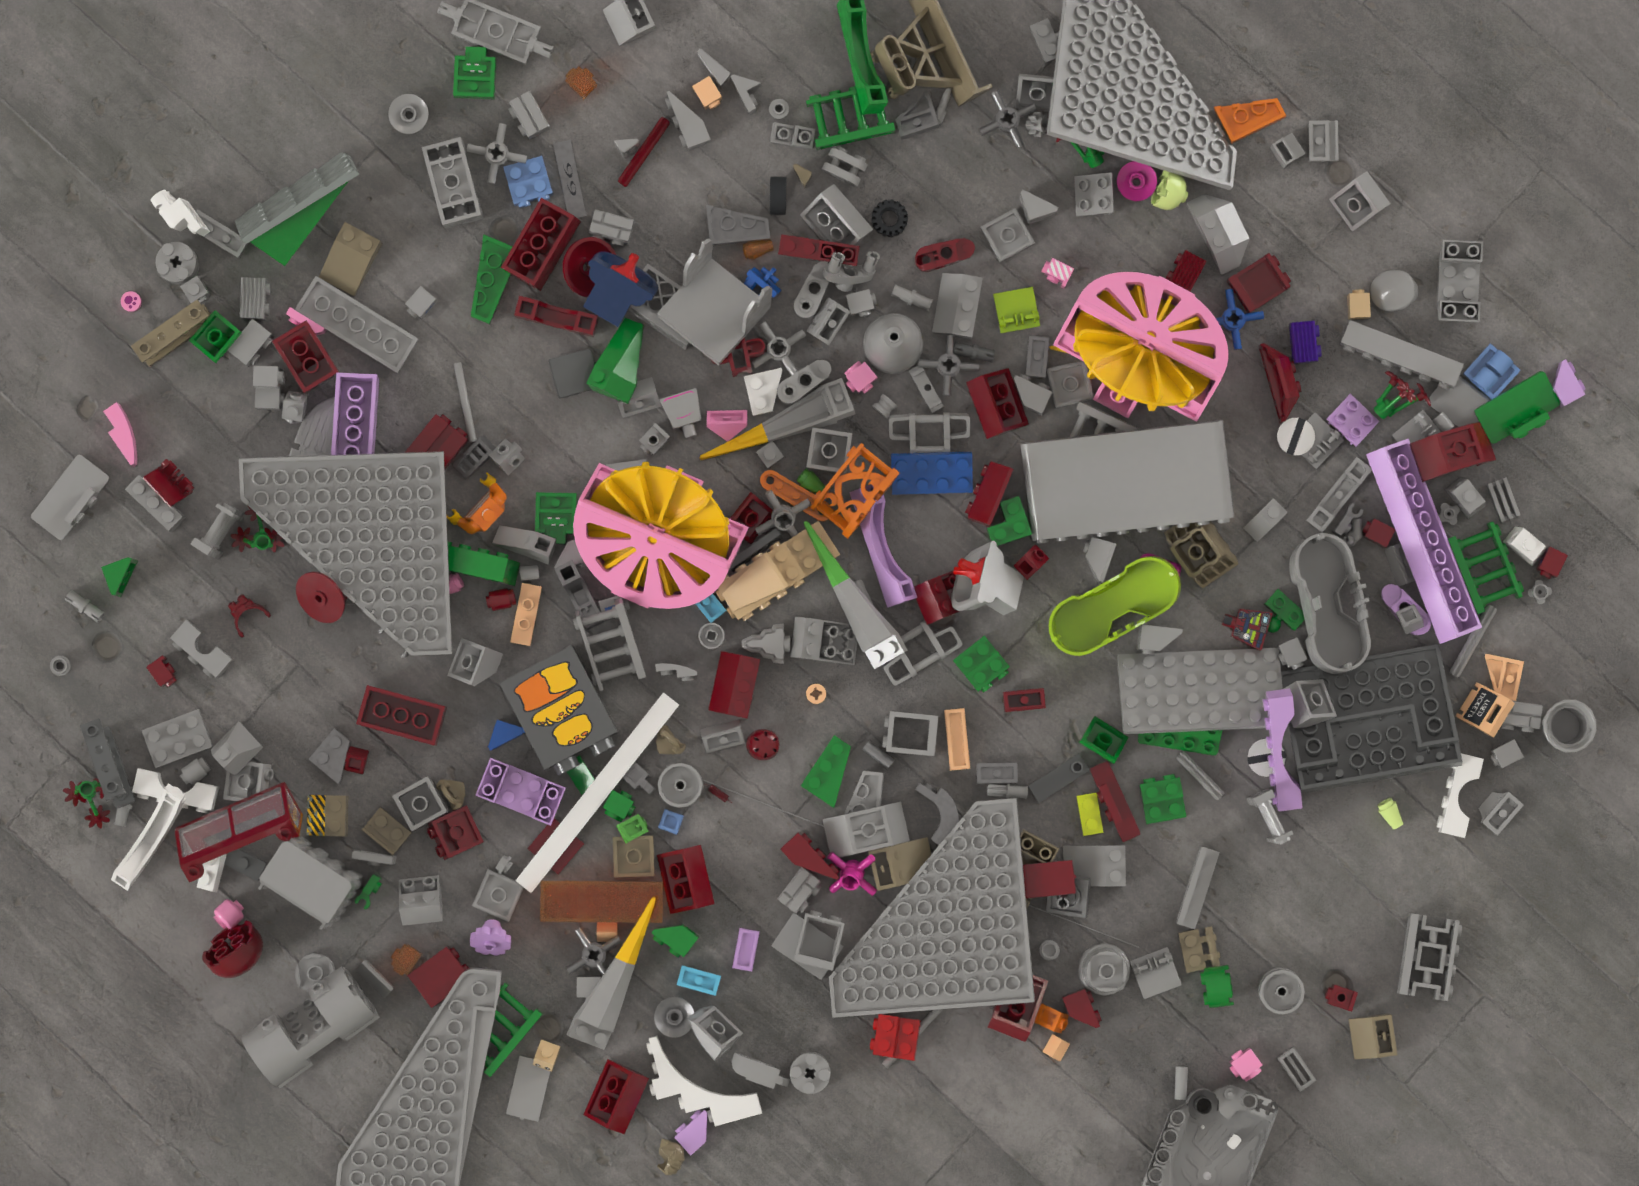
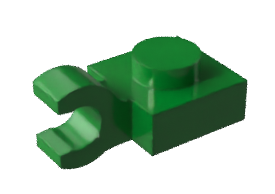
M373 874L362 890V893L355 899V903L358 904L361 899H365L366 905L364 909H368L371 905L370 895L378 892L382 886V883H380L382 878L377 874Z

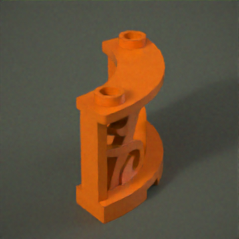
M862 443L857 448L853 446L846 455L849 458L836 472L823 491L819 490L812 498L814 503L811 508L813 510L816 508L842 529V535L847 539L870 512L871 507L876 502L875 500L878 501L900 473L895 468L891 469L866 449ZM860 455L871 463L868 471H864V461L860 467L856 466L855 461ZM849 466L851 472L843 474ZM874 467L878 468L886 476L872 472ZM863 479L861 492L866 499L865 503L856 499L844 503L842 482ZM868 480H871L869 484H872L874 486V489L872 491H868L866 489V483ZM835 484V493L829 492ZM826 498H830L832 500V504L828 505L826 502H824V500ZM854 504L857 507V511L853 512L851 507L847 510L846 507ZM838 505V509L835 511L831 506Z

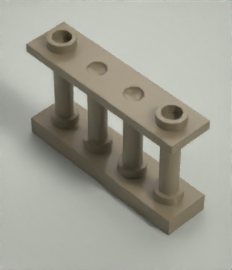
M197 299L131 345L141 362H146L151 367L191 339L211 313Z

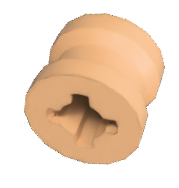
M820 684L810 685L806 691L807 699L813 704L822 703L826 698L825 688Z

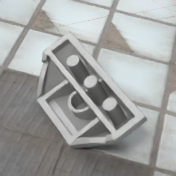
M1206 194L1187 202L1189 211L1220 274L1223 275L1238 268L1250 238L1233 203Z

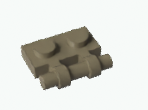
M1212 926L1204 928L1205 936H1200L1198 929L1178 933L1186 973L1204 970L1206 968L1205 961L1211 960L1212 967L1220 966L1219 958L1221 957L1220 952H1217L1215 943L1217 938L1216 934L1213 933ZM1207 942L1208 954H1203L1201 943Z

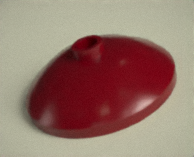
M585 237L577 240L568 248L563 259L565 281L573 292L582 297L588 298L595 286V283L589 276L591 268L589 261L598 252H609L616 255L611 245L600 238ZM584 264H585L586 267H587L585 271L583 270V265H584Z

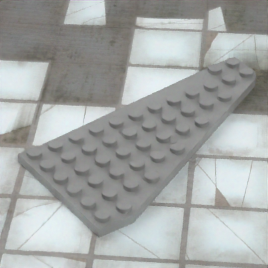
M470 968L459 976L339 1162L336 1186H460L500 994L502 971Z

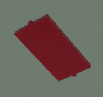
M1073 860L1023 865L1026 898L1076 894V875L1074 874Z

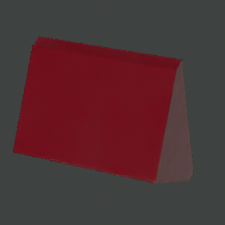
M750 492L730 519L749 527L744 540L752 544L758 536L755 528L771 520L773 510Z

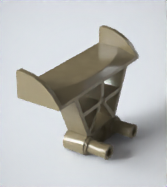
M909 0L916 17L897 38L892 35L885 36L876 44L875 50L870 53L871 57L874 56L873 62L881 63L891 87L887 89V94L891 92L888 95L891 99H896L899 95H905L914 86L951 88L953 97L959 107L993 88L992 84L978 88L938 0ZM918 22L931 47L927 50L915 26ZM905 36L907 37L908 42L903 41ZM905 54L917 58L913 69H911ZM934 54L944 77H939L930 55ZM921 69H922V72H923L924 76H920V75H919Z

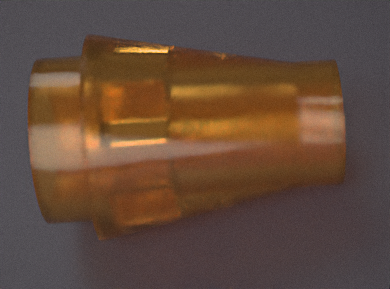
M771 239L747 241L746 244L742 245L746 260L751 259L753 261L768 252L774 251Z

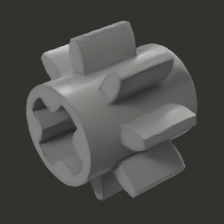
M1033 112V116H1028L1025 123L1028 134H1034V137H1043V134H1047L1049 119L1047 115H1042V112Z

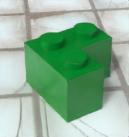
M1017 496L1000 502L999 505L1005 522L987 528L990 541H995L997 547L1031 536L1032 532L1020 497Z

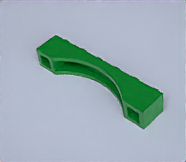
M839 0L837 9L862 115L882 113L888 104L884 84L876 73L870 54L864 0Z

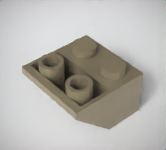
M1391 1014L1348 1019L1354 1059L1381 1058L1397 1055Z

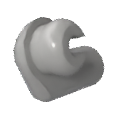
M1352 519V530L1343 537V541L1348 547L1354 546L1362 538V519Z

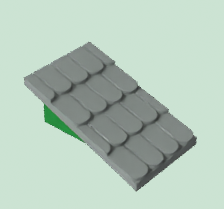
M343 152L337 154L319 169L314 168L290 187L282 188L265 202L257 203L234 220L241 240L246 243L251 242L285 266L349 180L359 175L351 156Z

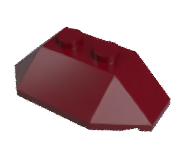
M1262 343L1258 348L1280 424L1286 421L1300 397L1299 393L1302 392L1299 381H1295L1293 373H1296L1294 362H1290L1289 357Z

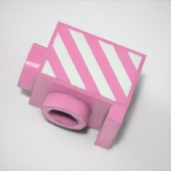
M1052 258L1051 262L1046 261L1041 272L1048 276L1047 280L1058 284V282L1062 283L1061 288L1064 289L1074 268Z

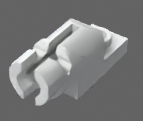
M166 190L159 191L151 198L152 204L156 209H159V214L170 228L181 232L188 227L193 234L197 233L202 236L210 232L188 201L182 198L176 200Z

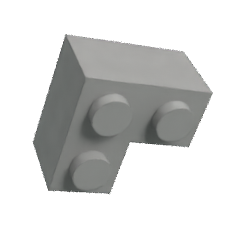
M278 366L253 367V386L256 388L255 408L257 410H282L285 398L282 388L283 385H286V373H283V370Z

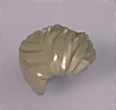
M666 1139L661 1140L659 1155L664 1159V1163L658 1164L657 1167L665 1175L672 1176L681 1169V1164L685 1160L684 1149L680 1143Z

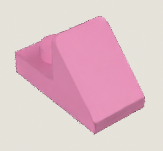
M291 307L286 313L290 317L288 321L297 326L307 320L316 335L325 334V328Z

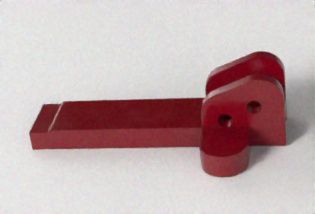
M744 337L733 349L743 348L747 366L735 368L732 353L721 364L730 363L733 377H737L742 372L752 373L749 358L764 354L766 347L762 339L755 338L745 341Z

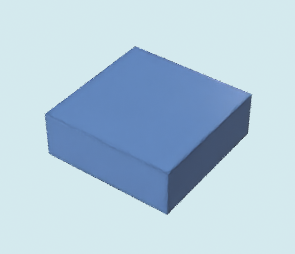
M665 809L658 828L677 835L684 816Z

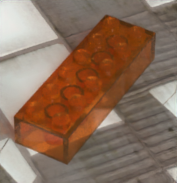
M541 880L540 922L637 923L651 898L655 897L656 901L649 923H663L664 881Z

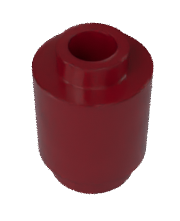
M504 588L489 591V596H486L487 607L492 608V611L512 608V605H516L514 590Z

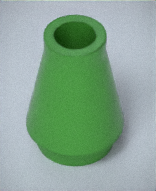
M807 468L796 480L800 483L799 486L815 494L819 490L822 492L826 487L816 474Z

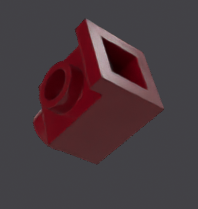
M162 655L146 668L160 687L166 686L168 688L177 682L176 676L173 674L176 671L169 662L165 663L167 657Z
M1332 984V987H1328L1325 999H1328L1327 1004L1352 1012L1358 992ZM1339 994L1345 996L1343 1001H1338L1337 997Z

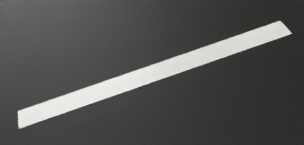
M663 692L519 875L516 882L530 893L533 892L677 709L678 703Z

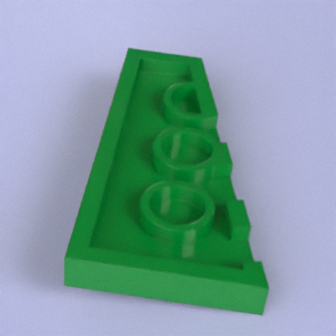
M483 234L471 317L490 325L511 276L501 266L513 246Z

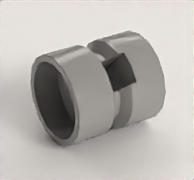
M707 623L701 627L698 638L705 648L715 650L723 645L725 632L720 625Z

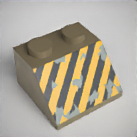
M308 795L307 835L348 836L349 796Z

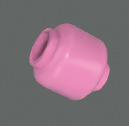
M226 899L215 908V916L213 918L223 929H232L243 920L242 910L244 908L237 900L233 902L230 899Z

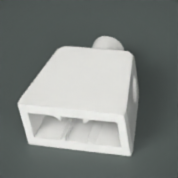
M1515 526L1503 540L1507 547L1531 566L1536 563L1546 549L1542 542L1522 527Z

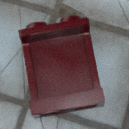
M1268 253L1227 279L1228 284L1247 313L1255 311L1291 287L1289 284L1291 280L1286 272L1282 273L1279 269L1280 263L1275 255L1271 256Z
M446 946L407 975L431 1008L445 999L459 976L467 969H470L466 963L462 965L459 961L460 955L454 947Z

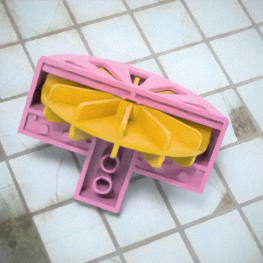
M1139 272L1112 273L1088 284L1079 295L1053 344L1057 348L1084 361L1090 369L1087 373L1089 379L1097 377L1102 382L1093 400L1126 418L1130 417L1137 402L1147 404L1149 411H1155L1157 406H1168L1197 422L1219 385L1228 363V346L1223 330L1210 310L1195 297V294L1160 275L1157 277Z
M643 462L641 466L629 467L619 471L599 463L579 498L573 523L575 542L584 563L592 574L611 590V593L645 608L664 609L690 606L713 594L724 581L749 527L724 517L720 507L712 498L713 491L711 488L708 490L702 488L704 481L684 473L681 468L677 470L670 466H666V468L650 466L649 462Z

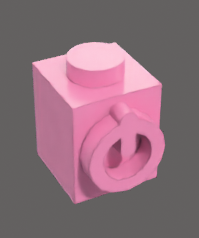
M860 361L844 373L848 380L845 384L852 392L856 391L858 394L861 392L867 393L874 387L872 383L878 378L866 362L861 364Z
M1247 1048L1243 1052L1240 1049L1231 1056L1232 1060L1229 1061L1232 1065L1229 1069L1236 1078L1240 1076L1246 1082L1262 1071L1260 1068L1262 1063L1251 1048Z

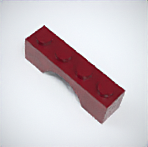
M519 296L514 314L519 319L590 337L595 336L599 320L598 315L560 308L523 296Z

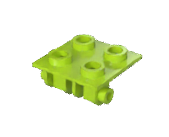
M1033 287L993 294L1000 333L1040 326Z

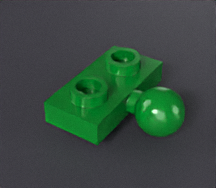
M1279 589L1264 603L1276 615L1271 617L1268 632L1270 633L1279 631L1281 621L1291 630L1295 631L1305 620L1303 610Z

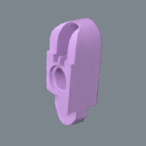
M1388 584L1382 588L1381 599L1398 621L1396 612L1399 611L1401 603H1406L1408 606L1413 604L1416 606L1423 619L1424 627L1410 634L1423 635L1429 631L1431 620L1428 614L1403 589L1393 584Z

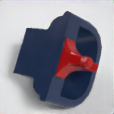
M598 252L589 261V266L591 267L589 276L595 283V286L583 307L618 327L631 305L641 306L647 300L651 301L658 292V284L648 273L636 266L639 259L637 254L631 253L628 257L629 260L626 261L609 252Z

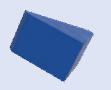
M497 720L488 748L492 751L525 734V731L520 726Z

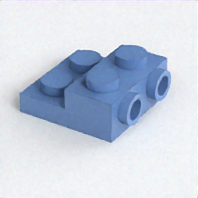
M542 156L529 159L526 164L518 162L503 167L514 206L519 205V208L531 205L530 202L538 200L539 202L541 198L550 200V196H553Z

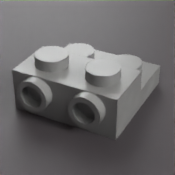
M248 762L236 776L227 771L223 799L240 801L268 789L269 781L274 776L271 764Z

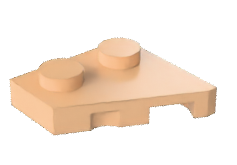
M1485 654L1494 691L1512 701H1516L1524 661Z

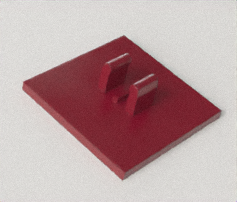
M554 818L551 826L547 825L527 849L536 855L560 823ZM575 837L551 869L559 875L584 843Z

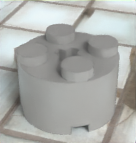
M170 242L164 244L158 251L156 268L158 273L168 282L182 285L197 275L199 259L188 245L181 242ZM179 259L182 263L176 267L174 261Z
M804 1052L798 1055L792 1062L790 1079L794 1087L800 1092L815 1094L822 1091L829 1083L831 1075L830 1065L821 1054ZM807 1068L810 1070L815 1069L813 1078L805 1076Z

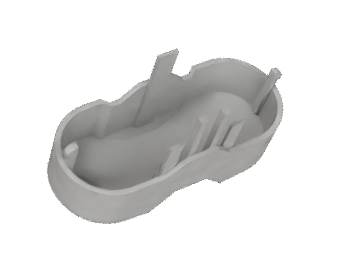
M1328 533L1312 535L1296 546L1289 561L1291 582L1298 587L1308 633L1304 643L1310 660L1317 668L1330 674H1343L1360 666L1370 651L1371 639L1366 620L1369 618L1366 609L1369 597L1364 598L1362 590L1366 588V583H1360L1359 571L1356 572L1352 552L1341 538ZM1346 580H1348L1352 589L1350 594H1353L1355 601L1353 608H1356V620L1345 614L1342 610L1339 591Z

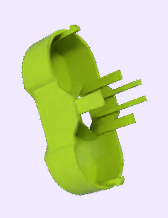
M1157 556L1142 557L1126 565L1124 572L1085 594H1075L1065 599L1054 608L1049 619V634L1052 642L1067 654L1074 656L1087 655L1164 613L1176 603L1180 595L1181 581L1177 570L1170 562ZM1131 611L1146 616L1137 621V624L1133 621L1126 625L1127 630L1123 631L1120 628L1110 636L1114 620Z

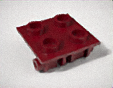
M165 459L160 467L145 475L143 479L171 507L192 494L195 488L192 486L193 483L187 477H184V473L178 477L177 475L181 470L178 469L174 472L177 469L175 464L171 460Z

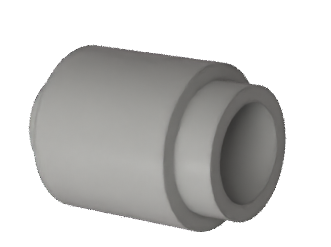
M203 757L200 759L196 758L181 769L182 774L180 776L186 785L190 783L193 786L209 775L208 772L211 771V768Z

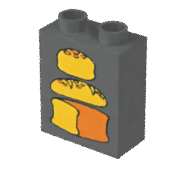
M571 645L499 683L544 770L554 767L559 776L580 765L575 756L576 754L590 748L592 754L596 757L616 746L611 736L619 731L574 646Z

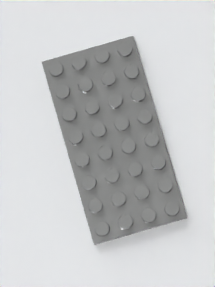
M1262 648L1261 651L1257 649L1164 652L1155 653V655L1142 653L1118 654L1117 664L1123 734L1265 728L1264 718H1268V713L1264 711L1263 699H1266V691L1283 689L1280 658L1278 657L1279 648Z

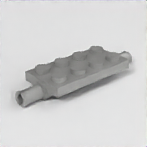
M465 0L463 5L458 8L444 1L440 3L442 8L439 7L437 13L454 19L455 24L451 32L453 36L480 47H486L490 51L524 65L527 64L532 52L550 58L551 52H553L554 46L538 41L537 37L541 30V27L476 0Z

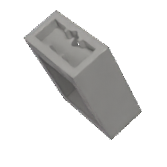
M890 711L889 715H885L884 727H888V734L883 735L882 747L886 748V752L935 756L938 716ZM894 717L929 720L927 750L892 747Z
M810 910V914L805 913L793 961L833 971L845 923L841 922L842 918L830 915L828 919L821 917V912ZM809 919L838 926L830 961L801 954Z

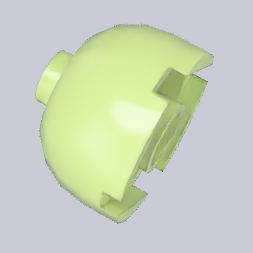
M1164 170L1158 178L1162 181L1159 186H1156L1152 194L1151 204L1160 209L1172 210L1178 207L1181 202L1184 203L1188 197L1187 185L1183 176Z

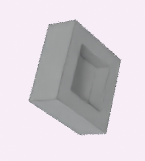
M773 441L756 452L767 469L784 458Z

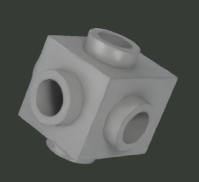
M506 438L488 455L508 476L525 460L524 456L520 453L522 448L516 442L511 444Z

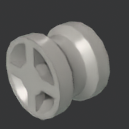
M882 394L879 402L874 403L872 407L888 419L890 412L898 406L886 395Z

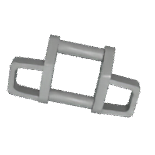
M943 412V414L915 415V413L889 416V438L892 440L909 441L910 453L950 452V439L968 438L970 436V415L968 413ZM950 419L966 420V431L950 433ZM909 420V434L893 433L894 421ZM943 422L944 446H916L915 423Z
M923 620L919 626L902 635L901 639L906 643L925 632L937 652L913 666L905 652L885 663L883 669L891 683L896 686L910 677L913 678L918 675L917 672L940 658L943 660L947 655L960 648L962 642L954 628L947 626L933 633L925 620ZM950 631L956 639V644L943 651L936 637ZM901 659L908 673L898 679H893L889 672V667Z

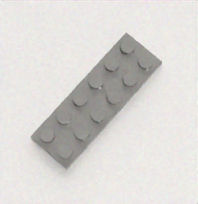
M315 276L295 308L297 312L396 373L400 372L419 341L417 337Z

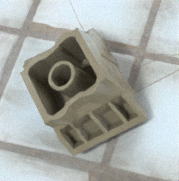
M1211 521L1208 525H1198L1197 522L1189 523V527L1178 528L1177 525H1174L1164 532L1168 543L1171 545L1170 550L1187 575L1192 577L1201 588L1206 587L1238 565L1236 556L1230 551L1229 545L1222 539Z

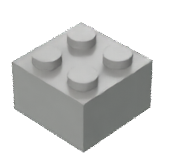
M430 776L392 796L411 831H415L449 812Z

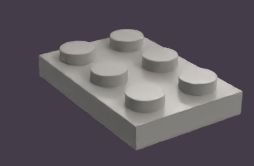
M200 709L141 730L155 768L213 747Z

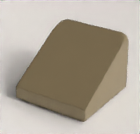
M794 164L793 170L805 189L812 177V172L798 164Z

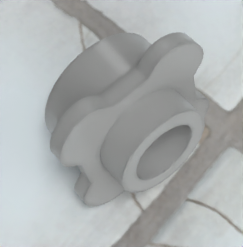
M1441 504L1440 521L1455 525L1458 521L1457 514L1460 512V508L1457 505Z
M1542 580L1535 581L1534 587L1528 590V596L1535 598L1538 604H1543L1545 598L1552 594V589L1543 584Z

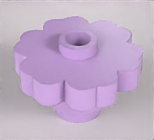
M487 920L482 927L476 928V932L471 933L470 946L474 947L476 952L483 955L492 954L497 956L505 954L506 950L511 948V936L506 934L499 921Z

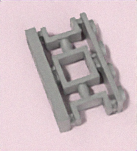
M1409 913L1397 993L1415 996L1416 986L1435 989L1433 999L1448 1001V997H1452L1453 985H1450L1451 977H1455L1456 965H1453L1454 957H1458L1459 945H1456L1457 937L1461 936L1462 925H1459V920L1445 918L1444 928L1425 926L1426 915ZM1418 921H1420L1419 929L1430 930L1429 941H1417V947L1414 949ZM1451 925L1448 954H1446L1447 945L1436 944L1438 932L1449 933ZM1422 946L1441 949L1438 969L1420 966ZM1412 961H1414L1413 969L1424 971L1422 983L1411 981V987L1408 989ZM1444 966H1446L1442 994H1440L1441 986L1430 984L1432 972L1443 974Z

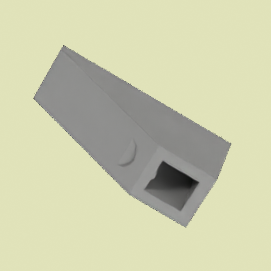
M667 91L668 97L664 99L668 109H673L675 114L672 117L675 128L680 127L682 135L679 138L682 146H687L688 151L711 143L704 121L675 95Z
M499 525L492 542L496 546L548 565L556 549L555 538L535 531Z

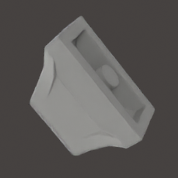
M1492 792L1478 808L1482 816L1481 823L1498 836L1524 805L1510 792Z

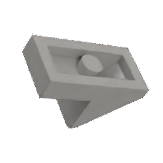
M737 75L730 76L748 114L756 112L755 106L758 103L754 95H749L748 93L761 87V83Z

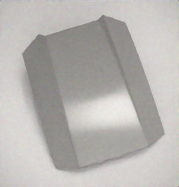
M713 1005L700 1008L688 1017L696 1038L714 1061L729 1051L743 1034Z

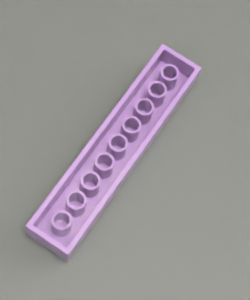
M1409 438L1366 454L1439 643L1450 641L1482 628L1426 482L1421 480L1410 447Z

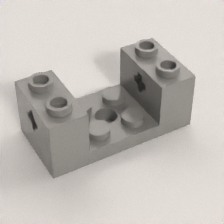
M458 137L421 147L442 226L448 229L484 219L462 138ZM450 176L457 178V184L454 187H449L446 184V180Z

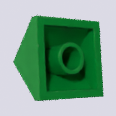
M214 310L189 341L213 362L217 363L242 332Z
M127 557L101 567L112 595L122 597L138 560Z
M1094 716L1078 743L1114 764L1129 737Z

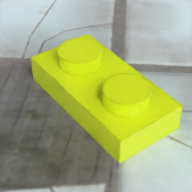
M1091 793L1076 796L1083 836L1104 833L1097 794Z

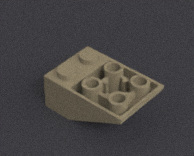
M928 837L868 851L869 855L871 854L875 857V861L871 866L877 891L905 885L912 879L915 873L931 856Z

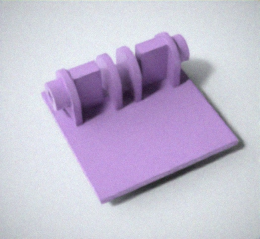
M1351 394L1327 417L1328 424L1338 429L1337 431L1342 433L1341 436H1345L1350 445L1353 444L1355 447L1379 422Z

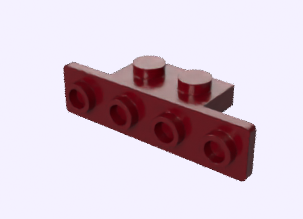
M1105 761L1091 767L1090 772L1099 790L1096 794L1101 804L1105 803L1108 809L1105 811L1109 822L1113 821L1121 841L1125 842L1141 834L1109 762Z

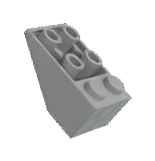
M795 617L790 657L855 665L858 641L850 624Z

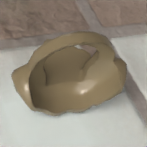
M667 725L662 726L657 733L656 746L659 754L674 755L683 753L686 745L674 737Z
M440 780L436 785V789L442 791L450 802L452 810L461 808L466 795L464 782Z

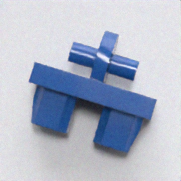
M753 267L747 272L746 275L748 277L744 284L751 290L757 284L762 288L770 286L773 290L772 298L779 295L782 291L775 285L779 279L774 276L777 271L774 267L770 271L765 267L760 271Z

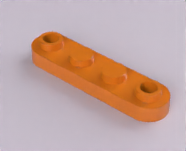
M767 470L761 475V486L767 491L772 490L774 495L792 506L799 504L807 498L811 506L813 505L814 501L812 498L814 494L773 470ZM768 477L774 478L773 484L766 482ZM810 506L803 510L804 513L818 521L828 520L826 516L820 515L816 508L813 510Z

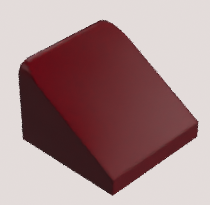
M350 746L346 754L344 770L363 775L369 751Z

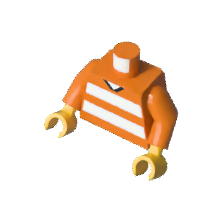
M486 472L487 479L484 481L480 478V482L488 487L489 491L469 513L462 518L455 509H452L454 515L451 517L447 516V519L453 525H458L469 534L485 532L505 510L506 494L496 483V478Z

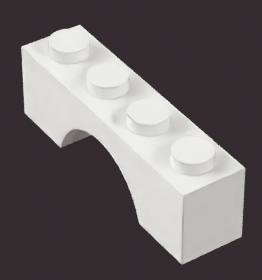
M1461 753L1462 766L1452 767V776H1448L1446 788H1449L1448 794L1443 797L1441 807L1444 810L1443 815L1438 817L1437 827L1439 828L1438 832L1465 838L1470 818L1461 811L1458 804V795L1464 784L1471 780L1479 779L1484 759Z
M138 768L132 792L137 793L138 798L149 800V796L157 798L156 802H159L165 788L161 773ZM197 782L191 790L184 793L186 800L182 808L188 809V806H194L196 811L202 813L214 810L219 786Z

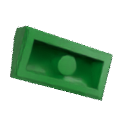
M579 755L576 758L580 765L567 771L581 795H583L593 783L595 777Z

